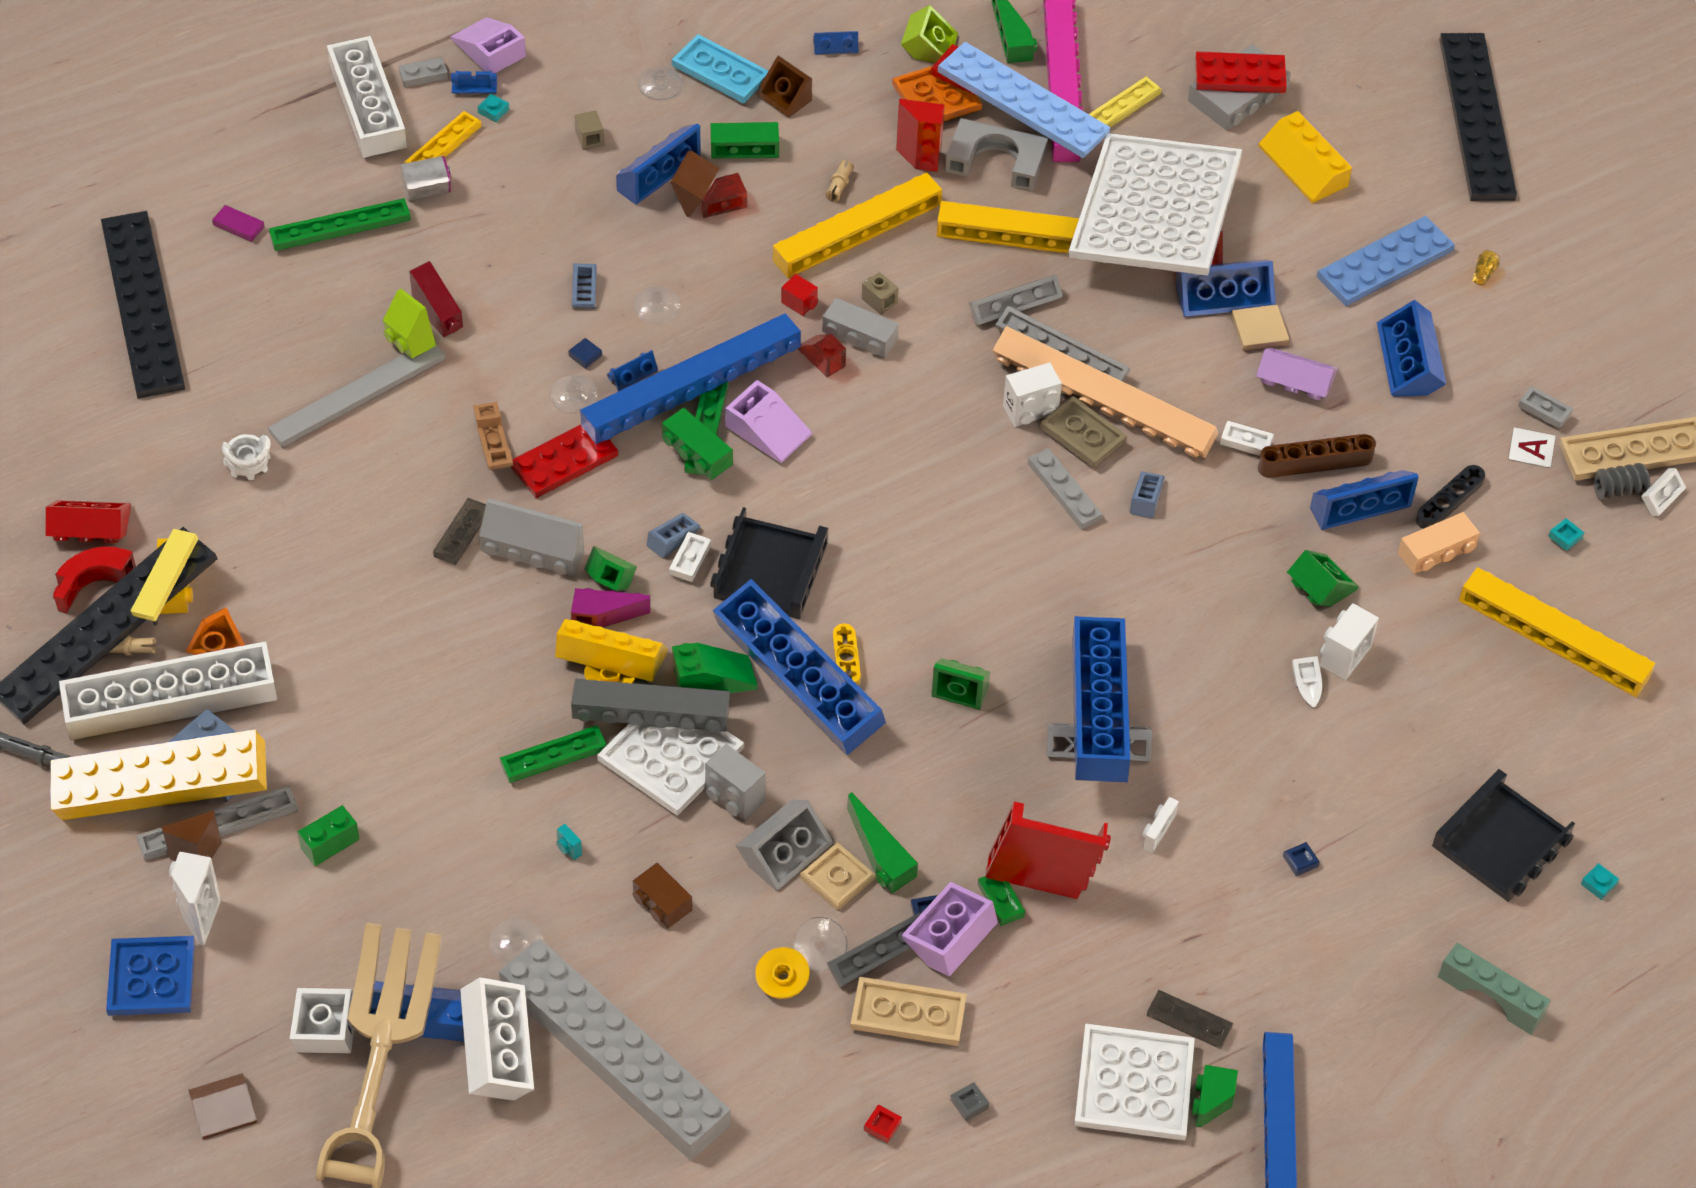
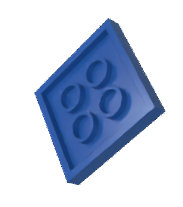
M194 936L112 939L106 1005L107 1015L191 1012L195 953Z

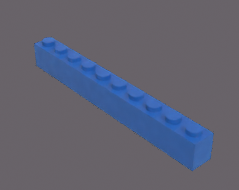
M784 313L580 409L581 426L595 444L609 440L613 436L625 430H630L646 420H651L667 410H672L674 407L690 401L707 391H711L727 381H732L749 371L755 370L759 366L795 351L801 347V330Z

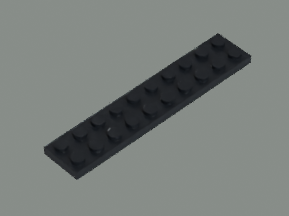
M1441 33L1439 41L1470 201H1515L1517 192L1485 34Z
M141 211L103 218L101 223L137 399L185 390L148 212Z
M182 527V528L180 529L181 531L189 532V531H188L186 528H184V527ZM199 539L166 603L218 559L216 554ZM167 541L0 681V704L23 725L61 694L59 681L81 677L147 620L133 616L131 609Z

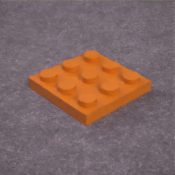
M932 66L892 79V85L901 99L945 104L944 122L982 110V102L978 96L930 75Z

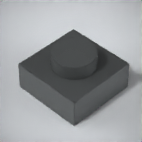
M975 1082L951 1094V1102L965 1121L989 1109L988 1100Z

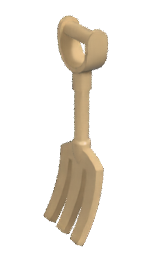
M374 923L365 924L359 967L347 1019L357 1032L371 1039V1052L358 1105L354 1107L350 1128L339 1130L326 1140L317 1166L316 1179L318 1181H324L325 1177L369 1184L372 1185V1188L381 1187L385 1172V1156L378 1139L371 1133L376 1115L374 1110L387 1055L392 1048V1044L411 1041L424 1034L442 938L440 934L428 932L425 934L417 976L406 1019L404 1020L400 1019L412 930L404 928L395 929L386 976L377 1011L374 1015L370 1014L378 966L382 925ZM349 1141L365 1142L370 1144L377 1152L375 1167L330 1159L339 1146Z

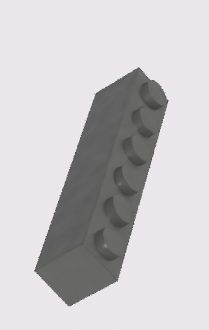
M575 679L571 701L572 719L604 721L606 723H629L636 726L652 725L660 728L676 727L685 730L700 729L710 732H727L730 692Z

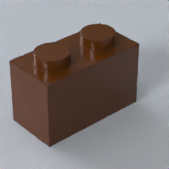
M658 862L633 880L632 895L635 901L641 906L645 905L650 910L653 919L658 923L662 922L668 929L692 911V896Z

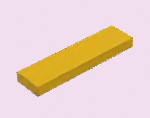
M463 111L410 156L404 164L439 156L447 157L482 126L481 120Z

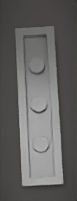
M1051 275L969 302L975 325H980L1000 318L1007 306L1022 311L1062 298L1063 295L1057 275Z
M1049 448L1028 457V465L1081 530L1102 520L1103 514Z

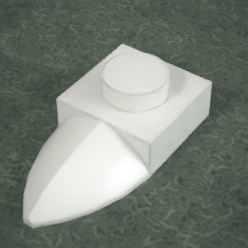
M1318 656L1293 659L1291 663L1295 685L1298 686L1303 699L1310 706L1315 707L1322 692V677Z

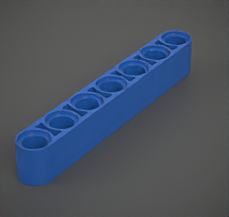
M1264 1032L1265 1188H1297L1293 1034Z

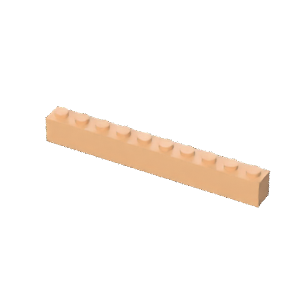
M1008 326L1005 327L993 348L996 360L1000 364L1007 367L1011 364L1017 367L1018 372L1050 362L1062 382V394L1069 397L1073 394L1079 397V401L1089 407L1095 405L1101 408L1100 411L1107 416L1113 417V415L1122 418L1121 421L1130 427L1137 425L1143 428L1142 431L1151 437L1156 435L1162 437L1166 444L1175 448L1178 445L1184 448V451L1192 457L1197 458L1199 455L1206 458L1219 434L1216 426Z

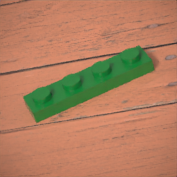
M598 725L500 757V764L508 782L512 783L599 754L607 744Z

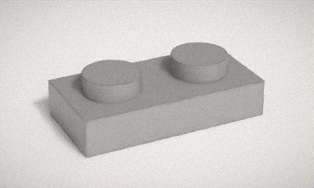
M442 57L398 66L404 87L448 79Z
M1533 386L1529 388L1518 404V407L1558 429L1563 426L1573 411L1572 407Z

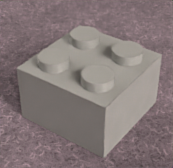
M725 744L705 763V792L711 800L718 801L725 806L731 815L738 816L745 821L765 802L766 773L732 747Z

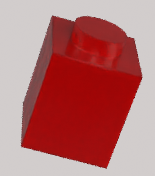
M795 274L781 287V303L804 316L818 304V287Z

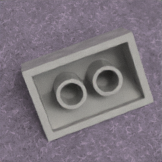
M792 799L738 843L736 847L748 867L774 890L778 891L834 844L810 802L808 800Z

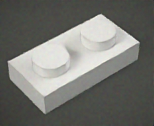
M1227 421L1220 444L1260 456L1261 450L1272 444L1274 434Z
M1668 468L1641 497L1651 516H1659L1686 489V486L1677 469Z
M688 532L669 568V575L693 582L711 547V539Z
M1169 797L1165 805L1160 804L1154 815L1155 821L1153 824L1148 823L1142 834V837L1145 838L1144 850L1150 853L1154 852L1176 816L1179 801Z

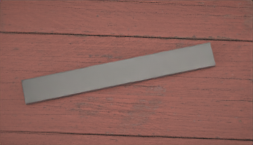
M437 345L413 359L405 353L269 426V433L283 448L444 361L445 354Z

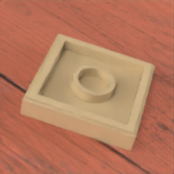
M1278 305L1232 310L1231 317L1243 351L1289 345L1290 339Z
M837 842L801 872L800 879L838 911L875 880V873Z

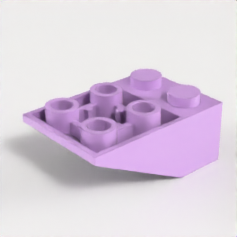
M488 17L450 36L451 40L484 71L497 73L526 57L525 37L512 25Z
M758 380L725 408L726 427L779 463L788 458L812 435L810 429L781 397Z

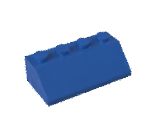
M696 123L680 128L675 133L670 134L664 141L653 146L642 157H638L631 165L620 170L616 175L617 191L637 205L670 181L688 151H693L701 156L700 125Z
M1271 260L1213 264L1208 275L1175 272L1176 289L1184 317L1276 305L1273 261Z
M1413 300L1377 322L1392 396H1427L1446 385L1433 318L1427 308Z
M1401 470L1388 472L1374 478H1365L1362 481L1350 484L1345 483L1339 487L1327 490L1322 489L1313 493L1310 509L1320 529L1324 530L1410 508L1419 476L1417 473Z
M375 981L370 1014H376L384 982ZM405 984L400 1019H406L414 985ZM433 987L424 1034L420 1037L465 1042L460 990Z

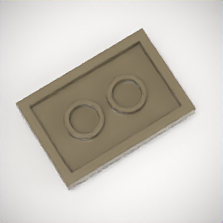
M1074 396L1046 417L1040 424V429L1093 468L1122 446L1127 439V435Z

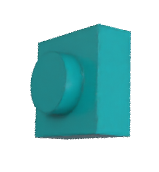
M490 94L477 107L478 114L497 122L509 110V103Z
M1565 518L1550 530L1548 537L1568 551L1583 539L1585 532Z
M566 824L557 828L556 844L563 854H568L573 860H576L582 855L581 840Z
M1598 863L1582 879L1581 885L1602 900L1618 884L1619 878Z

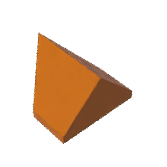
M227 607L202 619L185 652L198 655L245 646Z

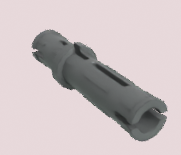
M0 732V749L32 759L38 765L51 766V760L71 757L70 755L52 750L50 746L36 745Z

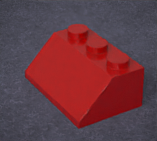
M899 99L896 150L915 169L938 172L942 151L945 104Z
M57 500L46 506L45 536H52L54 541H68L69 537H78L80 542H92L93 538H103L105 543H117L118 539L126 536L131 503Z

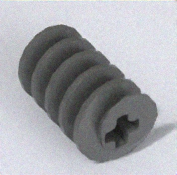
M1642 463L1598 469L1594 478L1595 493L1600 500L1604 499L1605 494L1608 498H1613L1614 493L1617 497H1621L1623 491L1626 495H1631L1632 489L1635 494H1639L1641 487L1646 492L1651 485L1649 473Z

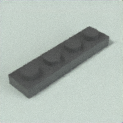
M921 913L906 919L829 961L827 965L838 986L845 985L910 949L911 947L903 940L902 934Z

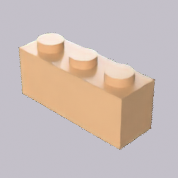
M1462 512L1401 538L1398 554L1413 574L1420 571H1428L1434 565L1441 562H1449L1455 556L1473 551L1476 548L1480 532L1465 513Z

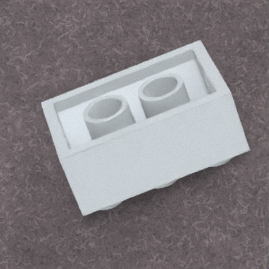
M179 852L177 860L171 863L169 869V877H172L173 891L176 892L177 896L176 904L180 908L183 920L199 945H205L221 902L212 860L210 857Z

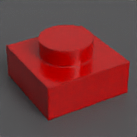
M878 1104L865 1123L864 1131L888 1144L902 1123V1117Z

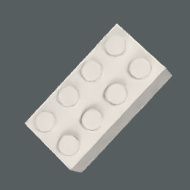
M479 977L460 989L469 1094L515 1101L534 1090L525 985Z

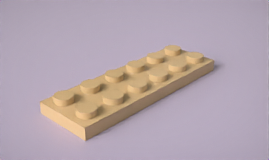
M1696 417L1560 438L1559 446L1574 481L1595 478L1598 469L1616 468L1617 466L1642 463L1646 469L1692 463L1696 462Z

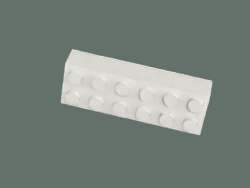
M371 36L327 45L329 65L362 157L365 158L407 148L405 127Z

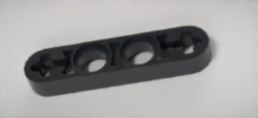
M1478 465L1465 467L1419 508L1416 517L1417 525L1424 529L1447 518L1483 485L1485 471ZM1460 487L1464 490V493L1457 494L1452 488ZM1443 500L1446 501L1449 504V506L1441 507L1437 504V502Z

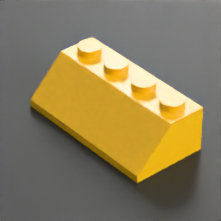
M1299 111L1279 119L1259 142L1258 147L1311 203L1349 186L1352 167Z
M565 619L556 637V658L653 682L668 653V648L663 643L604 629L600 626L580 623L576 620Z

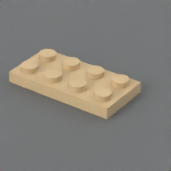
M859 977L850 1029L959 1046L967 994Z

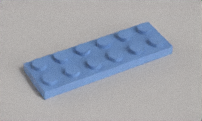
M1424 216L1318 270L1317 278L1345 306H1348L1454 251L1455 244L1427 216Z

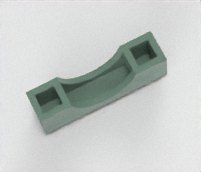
M1459 943L1455 944L1443 960L1438 978L1459 991L1474 989L1487 994L1503 1008L1509 1022L1532 1035L1545 1017L1551 1002L1549 998Z

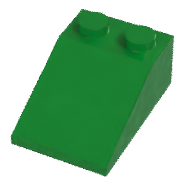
M697 642L672 646L673 667L678 687L729 691L730 694L758 689L749 655Z

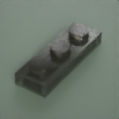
M471 498L466 499L433 550L435 558L453 565L458 563L482 525L486 504Z
M1161 990L1157 991L1147 1010L1148 1017L1219 1049H1222L1233 1027L1232 1022Z

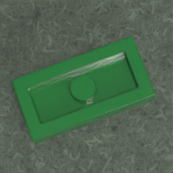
M985 876L978 878V886L984 897L993 901L1000 926L1025 917V910L1009 882H1001L985 878Z

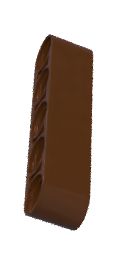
M1358 434L1266 446L1260 453L1258 472L1266 478L1366 466L1373 460L1376 440L1371 435Z

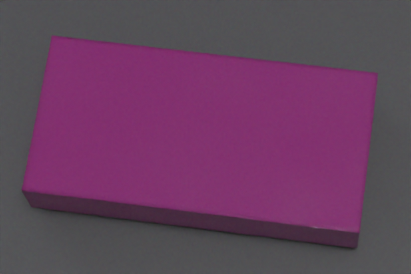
M224 205L212 219L214 226L250 242L265 227L264 221L227 205Z

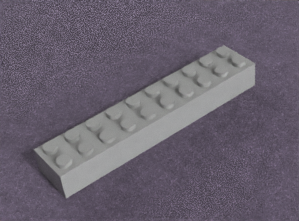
M540 938L499 971L500 981L525 985L527 1012L690 1161L731 1126V1110Z

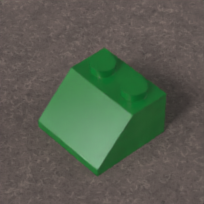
M1304 550L1287 571L1293 578L1291 582L1300 590L1304 589L1309 594L1308 599L1316 606L1331 607L1359 588L1327 554Z
M941 658L934 665L931 697L980 710L989 687L990 671L980 667L964 665L955 660Z

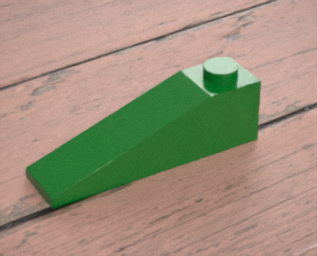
M991 0L1006 62L1033 61L1034 52H1037V40L1032 37L1030 28L1008 0Z
M853 792L848 794L847 810L873 868L876 880L882 887H887L893 894L917 878L918 862Z

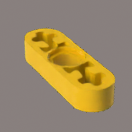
M839 624L833 629L835 663L845 673L846 670H850L852 680L859 686L861 673L856 632L853 626L849 624ZM841 634H846L847 644H843ZM843 653H849L853 656V659L844 661L839 656Z

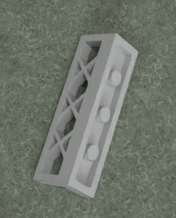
M1047 723V757L1075 758L1074 752L1070 751L1074 747V742L1069 738L1074 737V724ZM1129 726L1130 744L1135 740H1146L1145 755L1134 754L1130 750V760L1151 761L1152 729L1150 727ZM1053 736L1065 737L1071 745L1064 751H1053Z

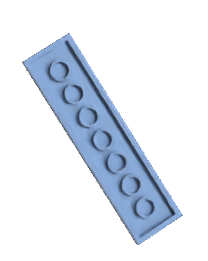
M964 42L938 65V72L1082 158L1092 151L1110 132L1108 125L967 42Z

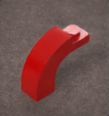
M96 547L80 552L68 559L55 574L58 586L54 590L53 599L55 600L57 610L67 614L81 589L92 582L105 580L117 583L136 567L133 552L118 547Z

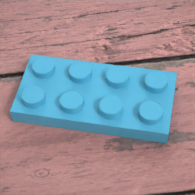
M699 34L672 59L673 67L743 104L759 89L768 73V70Z

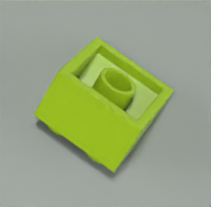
M928 5L910 15L900 45L914 59L936 63L952 44L955 45L958 32L931 5Z
M402 288L397 290L383 318L385 327L383 333L389 343H393L401 353H406L413 359L435 347L436 343L426 307Z

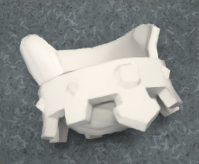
M243 434L231 439L229 443L223 442L221 448L225 456L223 463L224 466H228L231 470V476L237 478L238 475L247 476L248 480H254L255 474L261 471L265 474L268 470V459H271L269 454L270 439L266 435L258 438L254 435Z

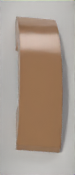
M497 402L473 405L479 438L488 469L494 470L513 466Z

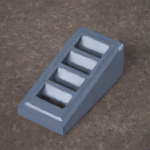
M573 263V308H595L597 264ZM578 276L592 277V279H579ZM577 283L591 284V286H577ZM577 291H591V294L577 293ZM577 298H591V301H577Z
M1141 471L1131 499L1130 513L1132 515L1147 518L1154 517L1165 480L1164 475Z
M681 513L649 531L647 547L661 558H664L682 545L688 532L695 534L700 530L701 525L686 514Z

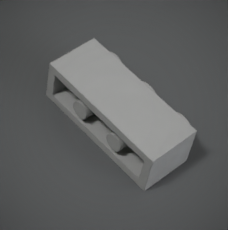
M835 298L823 315L822 332L848 342L853 346L865 349L872 354L885 358L898 340L899 323L841 299Z

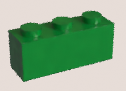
M778 122L710 123L711 159L779 158Z
M682 408L662 422L663 441L668 446L676 449L684 460L691 462L700 474H704L710 480H713L733 465V449L685 408Z

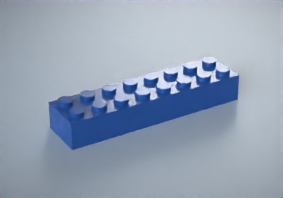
M752 579L713 610L718 625L846 755L850 754L886 723L882 709Z
M1074 616L1072 653L1075 780L1128 783L1130 736L1125 618Z

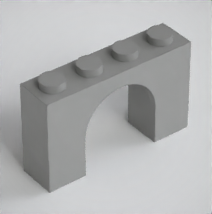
M1253 44L1240 52L1265 54ZM1286 70V91L1290 86L1289 81L1291 73L1288 70ZM1196 82L1190 85L1188 102L1223 129L1228 130L1232 126L1238 125L1248 115H1253L1263 105L1269 104L1279 94L1284 93H1237L1231 91L1196 90Z
M960 118L946 155L945 172L967 177L972 162L979 153L992 149L1001 150L1009 153L1016 160L1012 171L1011 187L1033 192L1046 157L1048 138Z

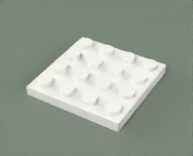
M628 724L597 756L598 761L678 816L705 789V763L725 744L740 753L744 749V742L728 731L710 732L700 729L685 730L676 727L660 728L652 725L636 726Z
M1085 1024L1074 1126L1185 1141L1195 1038Z

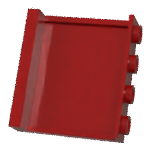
M1014 801L988 854L985 878L1001 882L1006 881L1010 884L1078 899L1082 890L1086 891L1089 877L1094 876L1096 864L1101 863L1104 850L1107 851L1109 848L1111 835L1107 834L1108 823L1103 824L1097 836L1023 818L1024 803Z

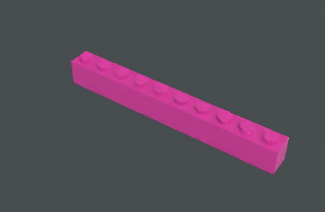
M1043 0L1048 91L1083 111V107L1079 106L1082 103V90H1078L1081 87V74H1077L1080 70V59L1076 58L1079 54V43H1075L1078 37V28L1074 27L1077 21V13L1072 10L1075 9L1076 0ZM1051 140L1053 162H1080V156Z

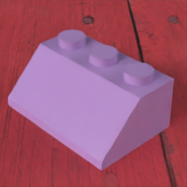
M1269 347L1264 350L1256 377L1262 378L1261 382L1264 384L1275 386V383L1285 385L1284 390L1294 393L1302 390L1307 392V397L1320 400L1321 397L1328 396L1338 368Z
M950 882L902 934V938L928 967L950 977L998 923L993 901Z

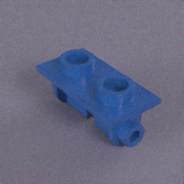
M858 31L814 33V54L859 53Z
M455 71V73H451V93H497V74L492 73V71H476V76H472L471 71Z
M653 350L641 353L639 357L615 369H610V372L607 373L608 379L611 382L615 381L618 392L658 371Z

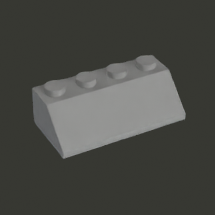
M488 498L479 534L480 550L482 552L508 558L514 562L519 561L530 564L536 568L552 570L562 575L575 576L584 556L582 523Z

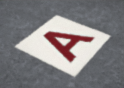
M1514 427L1509 459L1551 468L1555 435Z

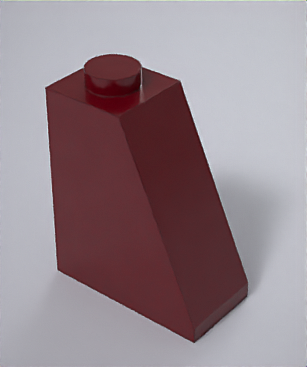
M428 261L410 270L412 297L426 307L430 323L444 338L463 328L462 311L432 263Z

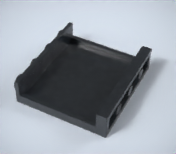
M743 507L740 516H735L733 534L728 535L726 539L725 549L727 550L725 554L721 553L719 557L718 573H713L710 587L714 588V598L725 601L752 579L789 617L801 619L828 544L829 528L819 526L816 534L755 520L746 517V508Z
M1498 769L1436 832L1432 847L1509 902L1515 895L1519 897L1524 892L1530 879L1535 880L1541 874L1542 866L1546 862L1551 864L1554 861L1561 846L1566 848L1574 838L1572 831L1575 823L1572 821L1567 827L1561 825L1504 784L1507 774Z

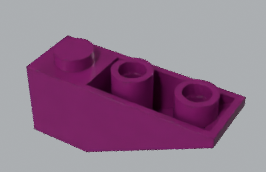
M575 588L571 620L604 628L651 613L650 595L641 593L632 594L593 590L590 588Z

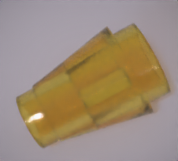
M1485 250L1478 255L1473 277L1474 283L1481 286L1485 285L1500 265V257L1497 253Z

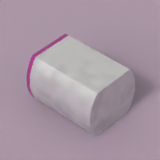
M444 156L401 164V177L408 201L451 192V168L447 166Z

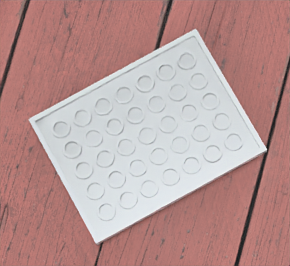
M1108 133L1070 245L1069 258L1208 275L1242 157V149Z

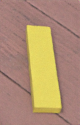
M1144 77L1089 115L1111 128L1159 96L1162 88L1149 78Z
M177 529L172 530L131 609L133 616L156 622L198 541L196 534Z

